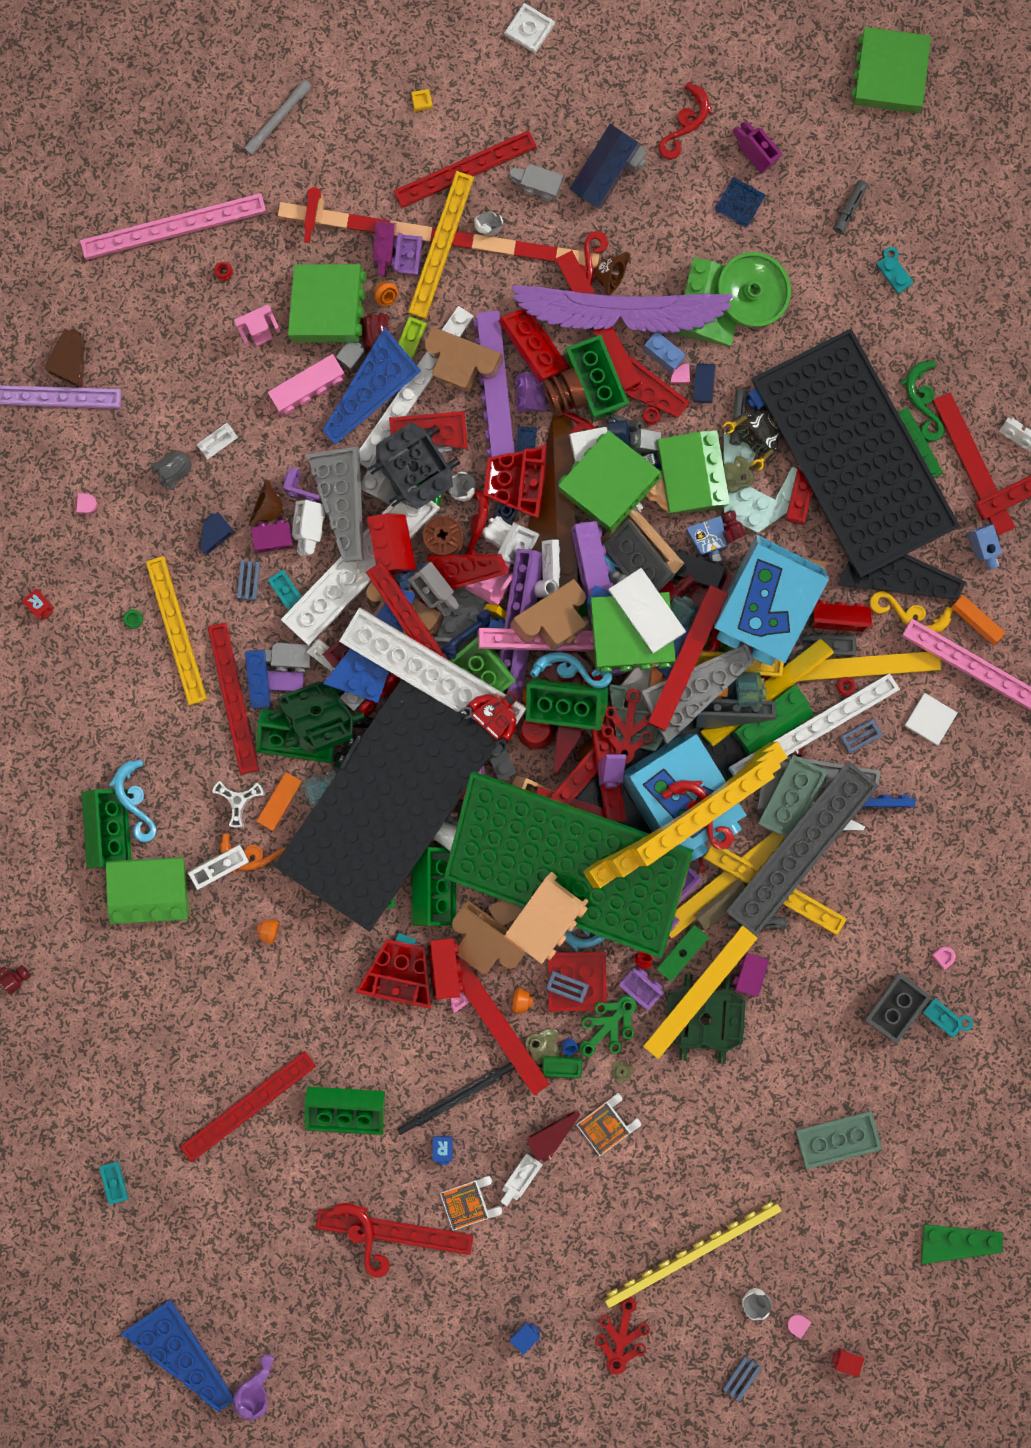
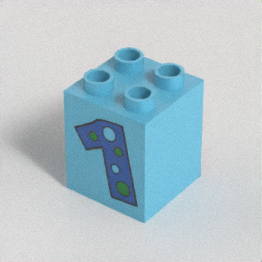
M756 534L727 590L728 594L715 620L714 628L720 631L717 639L736 649L741 641L752 646V656L764 664L773 666L776 659L785 663L829 580L826 569Z
M681 734L656 752L651 753L624 770L622 784L652 832L686 812L687 804L690 801H701L697 795L689 791H684L685 795L678 793L665 800L661 794L668 789L670 784L680 780H702L703 783L700 786L709 796L726 783L697 734ZM739 803L713 820L714 839L719 837L721 841L724 840L723 832L715 831L719 826L730 828L733 835L742 829L738 821L747 815ZM704 826L679 844L694 850L691 861L701 857L709 850L704 843L709 840L707 827Z

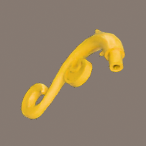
M885 591L874 593L869 601L871 610L874 613L884 614L890 610V605L880 607L878 600L880 598L888 599L906 626L913 619L914 615L917 616L918 622L922 621L926 616L925 609L919 605L911 606L905 613L892 595ZM946 607L943 615L939 619H934V624L927 625L926 627L936 633L942 632L951 621L950 617L953 609Z

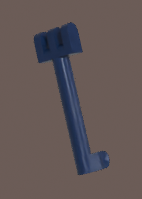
M485 609L477 615V622L441 648L442 652L448 658L455 659L457 645L475 633L479 628L489 627L490 610Z

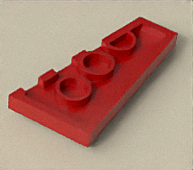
M465 411L389 417L390 435L411 422L424 430H429L436 425L440 432L431 437L434 444L468 449Z
M501 554L430 555L427 558L428 562L435 566L452 590L506 575L509 572Z

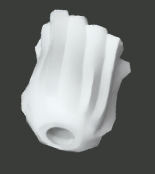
M497 516L494 519H489L488 523L490 524L483 529L482 535H484L486 542L493 543L500 550L512 526Z

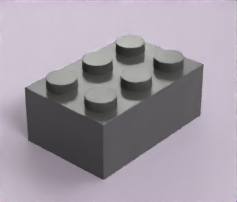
M896 973L862 1020L892 1043L898 1044L932 996L901 973Z

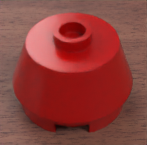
M526 714L519 720L517 725V736L520 742L530 749L546 747L551 743L555 735L554 725L527 722Z

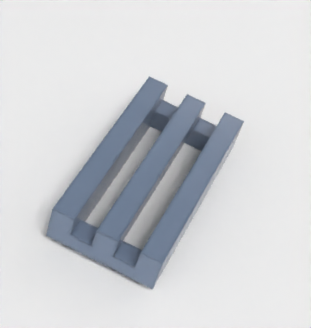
M241 561L238 599L257 601L260 562ZM245 566H248L245 595H242ZM252 566H254L253 596H249Z
M872 719L839 738L842 740L844 747H846L848 754L883 735L875 720ZM871 724L873 725L874 728L862 733L861 735L849 741L846 740L847 737L853 735L854 733L870 726ZM876 731L877 735L852 748L850 747V744Z
M552 971L546 990L583 1003L589 985ZM556 976L558 978L572 982L574 984L584 987V989L582 991L569 985L563 984L561 982L555 981L554 977ZM555 984L565 989L581 994V997L578 998L568 993L554 989L551 987V985Z
M744 1356L722 1389L740 1401L762 1368ZM746 1362L749 1363L733 1389H729ZM754 1367V1371L752 1372V1374L750 1375V1377L748 1378L740 1392L736 1394V1391L738 1390L744 1379L747 1377L751 1369Z

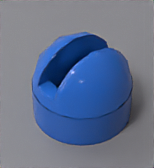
M567 1038L562 1042L561 1048L565 1055H573L577 1052L578 1046L573 1039Z

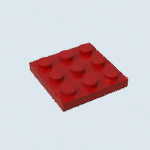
M606 952L555 953L551 960H548V982L552 971L589 985L583 1003L548 990V1011H595L594 1005L596 1002L607 1003ZM556 976L554 977L555 981L561 982L563 984L569 985L582 991L584 989V987L558 978ZM555 984L551 985V987L554 989L560 990L562 992L568 993L578 998L581 997V994L573 992L571 990L565 989ZM599 1005L597 1010L601 1011L603 1009V1005Z

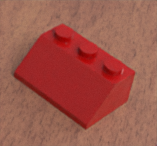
M385 513L367 517L376 565L383 561L391 575L415 571L416 566L406 514Z
M818 600L810 614L809 628L866 633L872 627L871 607H866V604L855 603L854 606L846 605V602L827 604L828 601Z
M454 938L428 941L427 947L433 1000L460 997V993H463L462 981H458V973H461L460 962H456V954L459 953L458 943L454 942Z

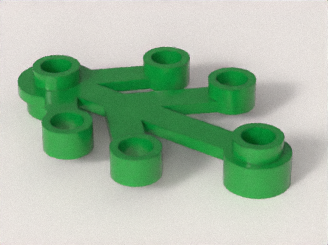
M628 995L622 996L618 1002H596L594 1010L598 1014H604L607 1010H616L612 1016H584L581 1019V1025L585 1029H590L595 1025H603L590 1040L580 1042L578 1049L583 1056H592L595 1052V1046L609 1031V1050L614 1054L620 1052L618 1021L622 1016L624 1025L621 1030L622 1036L626 1039H631L634 1036V1030L631 1028V1014L636 1009V1001L633 997ZM630 1003V1007L625 1009L624 1005ZM599 1005H603V1009L601 1011L597 1010ZM590 1020L589 1025H584V1022ZM626 1030L631 1031L629 1035H625ZM614 1044L618 1045L616 1050H612ZM590 1046L591 1050L589 1052H585V1048Z

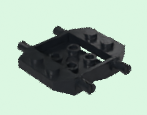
M411 422L376 444V463L368 467V470H372L370 472L372 475L381 470L390 480L397 496L389 500V503L394 502L391 504L392 507L402 502L415 509H419L453 487L451 470L460 465V461L456 462L459 459L455 457L446 463L431 440L433 435L440 432L438 426L434 425L429 430H424ZM415 442L419 443L418 445L414 446L413 448L403 453L391 462L388 461L390 458L397 455L404 449L408 448ZM410 462L416 464V472L409 470L408 464ZM437 471V475L408 492V489Z

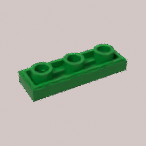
M693 925L658 966L657 970L672 982L709 937ZM680 950L686 951V955L684 957H681L679 955Z

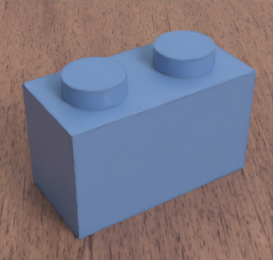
M659 332L654 333L644 345V352L671 374L685 360L686 354Z

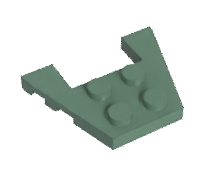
M610 684L612 707L616 708L617 715L625 724L628 708L624 707L628 688ZM635 709L633 726L641 721L649 711ZM651 715L646 717L647 721H649ZM615 725L616 737L622 743L623 735ZM647 725L631 737L630 745L639 740L642 733L650 732L653 736L652 742L643 745L639 749L652 752L657 751L663 740L659 729L651 725ZM645 734L643 736V739L645 741H649L651 737L650 735Z

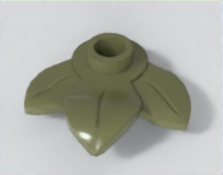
M737 456L734 464H723L728 492L734 493L740 488H748L753 484L754 474L749 470V463L745 458ZM743 475H747L746 481H742Z
M546 1028L538 1034L532 1033L528 1035L525 1039V1047L537 1065L543 1066V1056L561 1055L559 1046L554 1042L559 1035L557 1030ZM538 1041L537 1046H532V1042Z

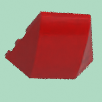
M547 445L487 458L483 495L539 519L544 491Z
M386 939L355 993L431 1009L425 947Z

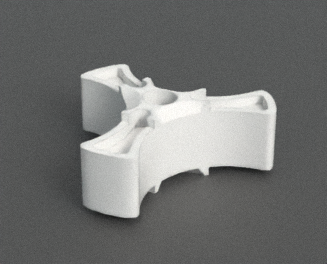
M219 781L212 791L215 794L224 796L230 802L232 819L229 826L233 828L244 827L242 813L246 804L256 797L265 796L262 786L258 783L248 791L237 793L228 790Z

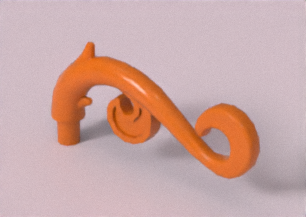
M222 834V842L220 843L221 854L232 849L229 843L230 834ZM249 845L244 850V853L248 860L251 855L255 856V860L237 869L242 871L259 869L282 855L286 848L279 849L263 858V851L259 846Z

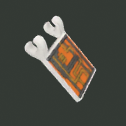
M619 1093L577 1124L599 1156L603 1155L641 1126V1121L638 1118L626 1126L613 1109L615 1105L622 1101V1096Z
M490 1176L440 1193L453 1231L502 1214L501 1206L487 1210L480 1190L481 1187L492 1183Z

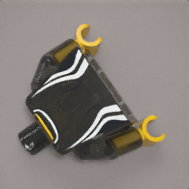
M746 411L733 419V422H726L722 425L721 429L728 426L730 431L725 435H729L736 426L738 427L736 430L757 457H760V459L752 460L749 466L757 463L758 467L754 471H760L764 467L763 462H767L778 451L780 432L767 412L764 411L759 414L757 411Z

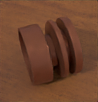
M574 368L561 372V382L558 381L555 375L551 376L553 385H551L548 378L542 380L546 400L557 417L562 415L560 406H562L565 413H568V403L570 402L575 409L587 405L585 392Z
M437 516L430 519L425 525L423 541L429 555H458L461 552L464 544L463 532L455 519L448 516ZM441 533H444L445 540H442L440 537Z

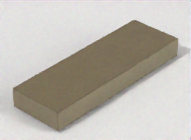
M740 879L694 915L705 931L727 913L725 912L745 888Z

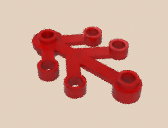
M630 689L626 693L628 709L625 724L617 715L616 708L608 707L606 709V717L611 719L622 733L623 742L621 743L614 735V729L611 726H605L602 730L603 736L608 738L616 748L615 755H621V752L624 750L628 752L625 764L633 760L636 750L645 744L651 743L653 740L652 734L646 731L642 733L639 740L630 745L631 737L649 725L647 724L646 717L651 715L650 712L646 713L644 718L633 726L636 704L641 701V693L637 689ZM635 693L637 698L635 700L630 699V694ZM608 710H614L615 714L613 716H609L607 714ZM607 728L612 730L611 735L604 733ZM645 734L650 735L651 739L649 741L643 739Z
M631 1296L620 1303L623 1314L619 1334L611 1323L609 1315L603 1314L599 1318L600 1325L606 1328L616 1344L615 1353L607 1344V1338L604 1334H598L595 1342L597 1346L602 1348L608 1358L607 1369L615 1375L625 1371L628 1361L637 1355L642 1356L646 1352L645 1345L638 1342L635 1344L634 1349L623 1355L625 1346L640 1336L648 1335L650 1332L649 1325L641 1323L637 1329L627 1335L631 1312L636 1309V1301ZM626 1302L632 1303V1307L630 1309H627L625 1307ZM607 1317L609 1322L603 1324L601 1322L602 1318ZM642 1326H646L648 1328V1330L645 1333L640 1331V1328ZM599 1337H603L605 1339V1342L603 1344L598 1343L597 1340ZM638 1346H643L644 1350L642 1352H637L636 1348ZM615 1361L620 1362V1367L614 1368L613 1363Z

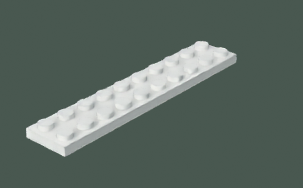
M414 485L413 487H411L410 489H408V492H410V491H412L413 489H415L416 486ZM433 501L419 509L400 502L395 507L390 505L382 514H406L411 540L440 510V507ZM369 528L363 533L364 560L344 562L342 557H340L281 619L308 646L327 629L371 582L365 572L374 567L376 563Z
M360 607L339 641L457 712L459 709L466 707L476 696L484 694L494 695L495 693L502 698L506 696V694ZM516 701L511 707L516 711L517 724L526 710V706Z

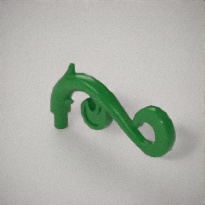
M935 360L929 362L922 361L914 365L901 382V385L906 384L907 395L913 405L937 424L938 430L935 433L928 431V425L931 424L930 421H926L921 427L925 440L929 442L937 441L942 437L944 426L939 418L925 406L934 399V390L930 386H922L918 394H923L924 397L920 398L915 391V382L918 376L922 378L924 372L936 367Z

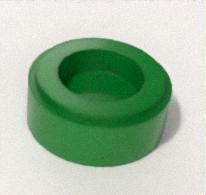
M131 609L124 614L123 621L127 627L137 629L143 623V616L138 610Z

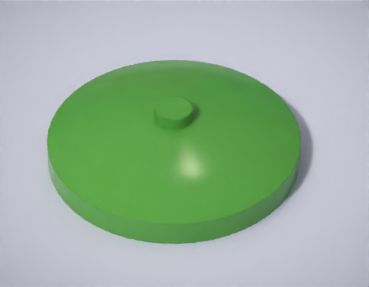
M746 252L734 257L724 266L718 277L717 294L733 295V299L728 302V304H731V307L724 311L731 320L744 327L761 328L772 324L784 314L791 298V284L785 269L777 260L764 253Z

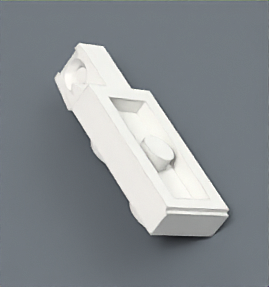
M526 1153L505 1183L503 1188L505 1195L501 1199V1203L508 1206L512 1198L517 1200L521 1197L543 1164Z

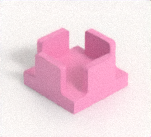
M269 304L234 319L246 347L250 346L245 336L247 334H251L256 346L272 340L273 337L268 327L269 324L273 323L276 332H281Z
M505 561L509 570L506 575L467 585L465 589L488 603L499 606L511 589L513 573L510 572L511 564Z

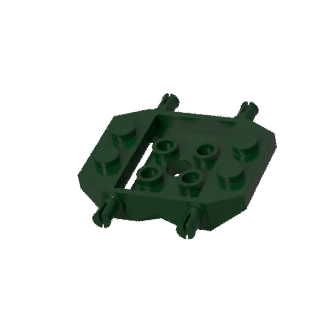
M318 681L281 695L278 711L268 714V719L270 722L279 718L284 719L294 736L292 739L283 741L286 749L299 745L308 752L315 754L351 740L353 724L365 719L364 714L361 711L351 715L339 697L345 692ZM317 710V711H319L320 713H319V714H312L311 712ZM338 720H341V721H342V722H339V723H337V724L332 725L335 721H338ZM325 725H331L329 727L314 732L317 728H320Z
M685 974L683 988L668 994L666 1018L692 987V974ZM726 977L723 981L722 991L715 990L689 1021L688 1037H685L684 1028L673 1041L680 1048L679 1060L683 1058V1061H687V1049L689 1047L718 1050L717 1063L721 1064L722 1061V1064H726V1052L743 1044L746 1000L732 992V978H728L727 984ZM724 1001H726V1002H725V1016H724L723 1040H721L722 1018H723V1003H724ZM704 1013H708L711 1016V1022L707 1025L702 1024L700 1021L701 1015Z

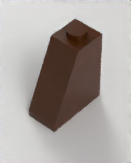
M64 329L44 369L49 374L82 388L85 341L81 336L82 334L77 330L71 329L70 331Z

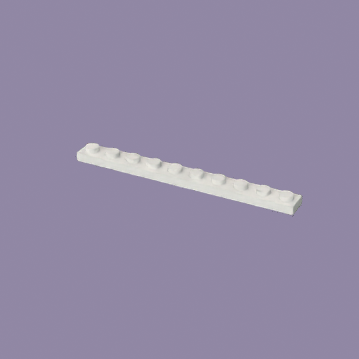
M458 306L442 330L461 337L474 319V316ZM428 351L417 365L421 372L401 388L360 448V465L367 470L376 455V444L381 442L384 437L390 436L389 417L407 416L434 377L432 372L438 359L433 358Z
M889 673L773 742L778 741L785 754L789 756L898 692L900 689ZM754 753L729 767L733 776L751 760Z

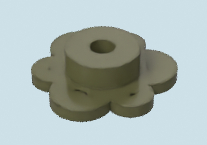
M626 1061L614 1062L611 1076L615 1077L618 1083L630 1080L633 1067L627 1065Z

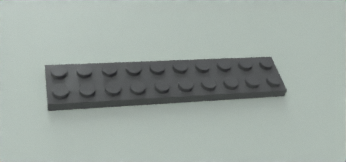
M847 761L725 912L757 936L879 785L850 761Z

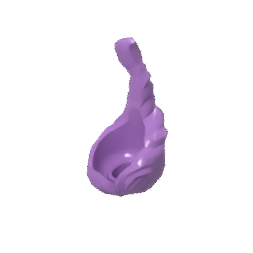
M270 1354L262 1356L260 1363L263 1367L260 1372H256L249 1380H245L234 1393V1410L242 1419L253 1421L266 1412L268 1398L263 1385L270 1374L271 1365L274 1361V1357Z

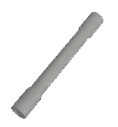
M304 79L297 86L292 95L257 135L253 136L243 148L245 152L250 156L256 152L267 136L312 88L308 81Z

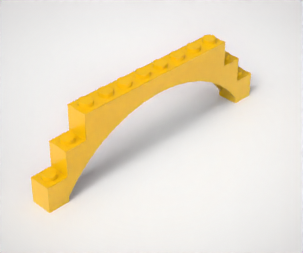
M778 741L767 743L754 752V756L739 772L695 806L639 841L602 860H598L585 869L583 873L593 888H601L616 877H625L639 866H649L775 778L773 773L781 768L780 763L788 758Z

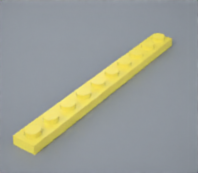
M770 1201L761 1207V1211L757 1213L752 1211L744 1216L745 1220L739 1223L738 1221L730 1223L727 1226L728 1229L722 1233L720 1230L710 1235L711 1239L706 1242L703 1240L698 1241L690 1251L683 1250L675 1255L677 1258L669 1261L667 1259L658 1265V1269L654 1271L649 1269L641 1274L642 1278L636 1281L635 1279L624 1283L625 1287L619 1291L617 1288L607 1293L608 1297L605 1298L608 1307L610 1308L782 1210L776 1202L772 1203Z

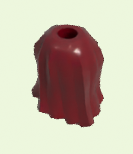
M367 313V316L360 318L363 342L369 351L384 327L389 332V315L379 313V316Z

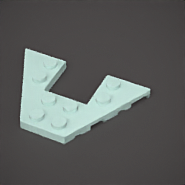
M724 433V464H734L737 456L745 458L750 464L756 456L757 449L752 450L753 447L744 442L737 446L731 445L729 443L731 435H725L726 433ZM791 468L776 499L751 487L740 488L734 493L728 492L730 504L724 507V513L735 510L736 520L740 521L743 527L756 534L760 533L787 513L797 469Z

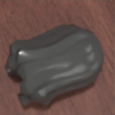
M176 450L169 452L160 461L151 463L152 473L155 475L158 472L160 484L162 486L166 485V489L175 490L176 484L188 475L192 466L188 456L184 452Z

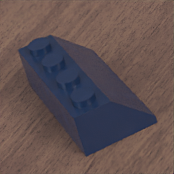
M609 124L570 189L596 208L601 209L641 146V143L614 125Z

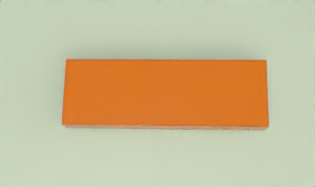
M964 595L951 607L993 646L1006 633Z
M285 772L256 822L274 831L303 781Z

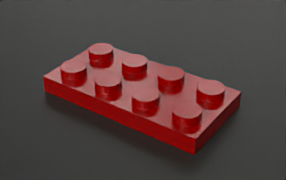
M520 309L501 317L499 323L539 382L546 378L550 379L551 376H557L569 369V366L535 316L527 314L528 310Z

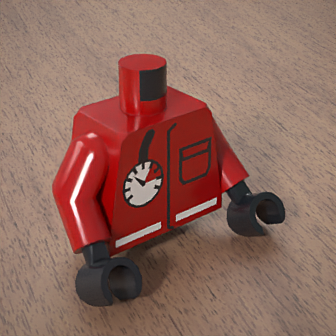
M509 692L504 698L500 697L497 693L494 695L484 694L476 696L466 707L459 709L458 714L463 711L466 712V717L463 720L473 717L487 732L498 740L493 748L495 749L497 744L502 745L503 749L500 752L502 753L507 748L506 743L509 742L515 731L516 711L511 706L518 699L512 692Z

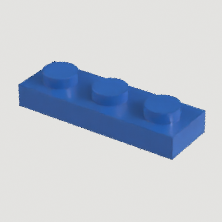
M265 649L247 650L244 653L251 708L270 707L271 697Z
M879 795V798H871L870 796L862 807L913 808L916 806V799H910V795H898V798H891V795Z

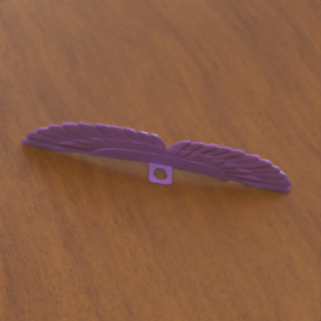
M512 286V290L517 294L513 295L515 301L520 302L519 306L528 310L527 314L537 316L536 319L539 321H548V324L551 325L562 323L560 326L563 328L572 327V329H579L583 327V330H588L594 327V330L603 327L604 329H609L622 317L624 323L634 331H636V328L643 332H646L647 329L653 333H657V330L662 333H668V331L673 333L680 332L679 329L692 331L693 327H705L704 323L715 322L714 318L723 316L724 312L721 311L728 310L731 307V304H728V302L733 299L731 294L707 293L632 297L586 294L538 286Z

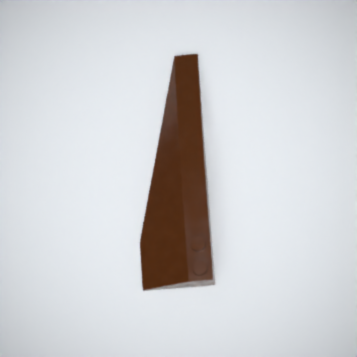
M553 415L546 443V472L542 507L539 519L530 516L528 529L539 534L532 549L542 553V541L559 540V565L561 569L559 588H561L573 579L578 583L577 557L571 528L576 524L575 504L563 496L558 488L560 479L564 475L567 476L573 466V452L569 434H572V419L564 415L558 417ZM538 597L537 602L541 601L544 598Z

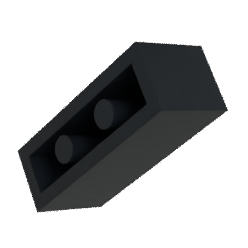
M680 549L678 552L674 551L684 562V565L675 573L673 578L682 580L689 573L697 581L694 585L706 589L711 585L720 590L722 589L728 573L723 563L718 561L711 563L702 556L696 555V557H693L688 552Z

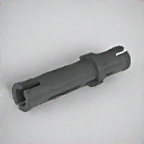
M863 180L857 181L844 209H841L839 212L840 216L833 227L835 232L844 234L849 221L853 220L854 212L869 186L867 182Z
M738 388L735 391L732 422L745 415L748 393L746 389ZM744 421L737 425L731 433L729 441L731 445L737 446L742 444V432H738V429L745 425Z
M728 916V929L741 928L742 925L738 921ZM786 916L772 917L763 928L765 930H769V928L786 929Z

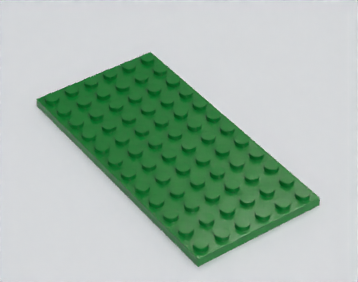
M473 771L469 777L444 879L524 908L544 879L552 872L558 876L555 880L558 884L579 900H588V903L585 905L588 909L581 918L577 916L575 927L661 959L666 948L694 850L677 845L649 866H639L625 877H616L601 888H593L583 873L585 869L598 860H602L628 847L649 834Z

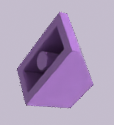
M606 755L598 762L599 786L612 789L617 788V785L623 782L626 755Z

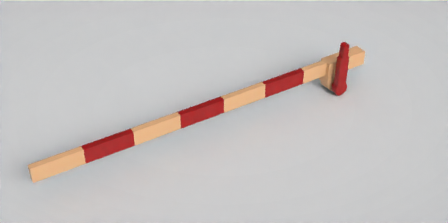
M316 187L310 188L307 192V206L280 202L278 212L280 219L304 222L305 243H310L315 224L375 233L376 221L397 223L396 237L398 233L422 236V241L426 242L433 241L437 229L324 210V197ZM456 231L451 245L556 262V258L571 251V249ZM572 250L579 264L586 266L584 252ZM591 253L593 268L596 269L599 254Z

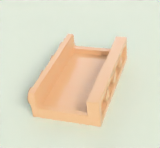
M552 872L544 879L504 935L541 964L546 959L551 960L557 952L554 950L556 945L561 946L567 938L564 934L567 930L571 932L576 926L577 922L575 919L577 916L581 918L588 909L585 907L588 900H579L555 881L558 876Z

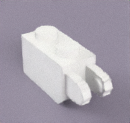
M308 500L296 502L291 535L294 540H298L297 552L301 556L313 554L316 542H320L323 534L322 523L325 518L323 504Z

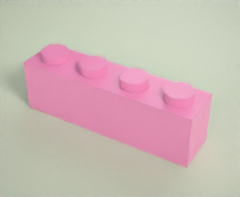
M331 354L268 391V394L280 415H288L295 410L296 406L309 403L313 396H320L326 393L327 388L330 386L340 385L346 377L336 358Z

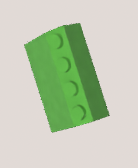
M693 257L685 295L717 294V281L724 266L713 261ZM724 312L723 316L714 318L715 322L704 323L705 327H693L692 331L679 329L680 332H676V335L731 347L736 322L731 320Z
M717 430L700 431L657 439L669 514L721 510L730 504Z
M478 637L461 650L455 659L450 660V662L501 692L516 681L494 649H478Z
M184 857L106 861L107 907L110 924L188 920L190 904Z

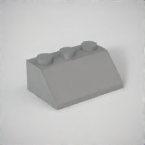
M404 449L397 455L390 458L388 461L391 462L403 453L407 452L408 449ZM376 455L370 466L376 463ZM413 462L408 464L409 470L415 472L416 464ZM368 470L361 483V491L391 505L392 503H389V500L397 496L390 480L381 470L373 475L370 473L372 470Z

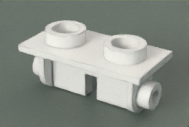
M1008 417L999 432L1031 452V430L1026 427L1023 431L1021 423L1014 418Z
M226 423L199 442L197 446L205 457L210 459L238 437L231 426Z
M315 639L307 653L332 672L334 668L322 655L330 647L320 639Z

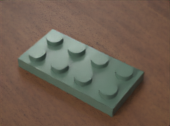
M792 754L757 823L786 837L810 808L828 772Z
M872 1111L795 1130L805 1169L882 1150Z

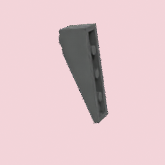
M715 699L696 717V727L720 728L776 720V701Z

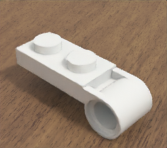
M559 540L542 541L543 580L536 582L534 586V592L540 598L547 597L559 589L561 570L559 565Z

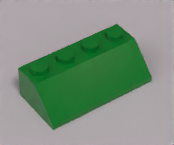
M601 335L566 347L565 357L569 367L574 368L582 384L587 399V405L585 406L592 423L609 417L629 405Z
M533 679L527 683V722L593 730L601 729L608 705V687L597 689L587 684Z
M796 684L773 700L776 701V720L742 724L732 732L748 756L767 743L777 740L804 724L814 716L808 700Z
M269 709L261 710L257 723L256 752L332 764L335 746L315 754L308 752L299 745L286 749L283 741L292 739L294 736L284 719L279 718L270 722L268 714L276 711ZM325 725L320 728H317L314 732L329 727L331 725Z
M94 789L81 792L86 869L106 868V861L132 860L128 810L120 803L115 790Z
M428 847L412 870V926H452L453 919L456 916V883L444 879L450 851L447 848Z
M307 1086L304 1103L305 1130L383 1135L385 1091Z

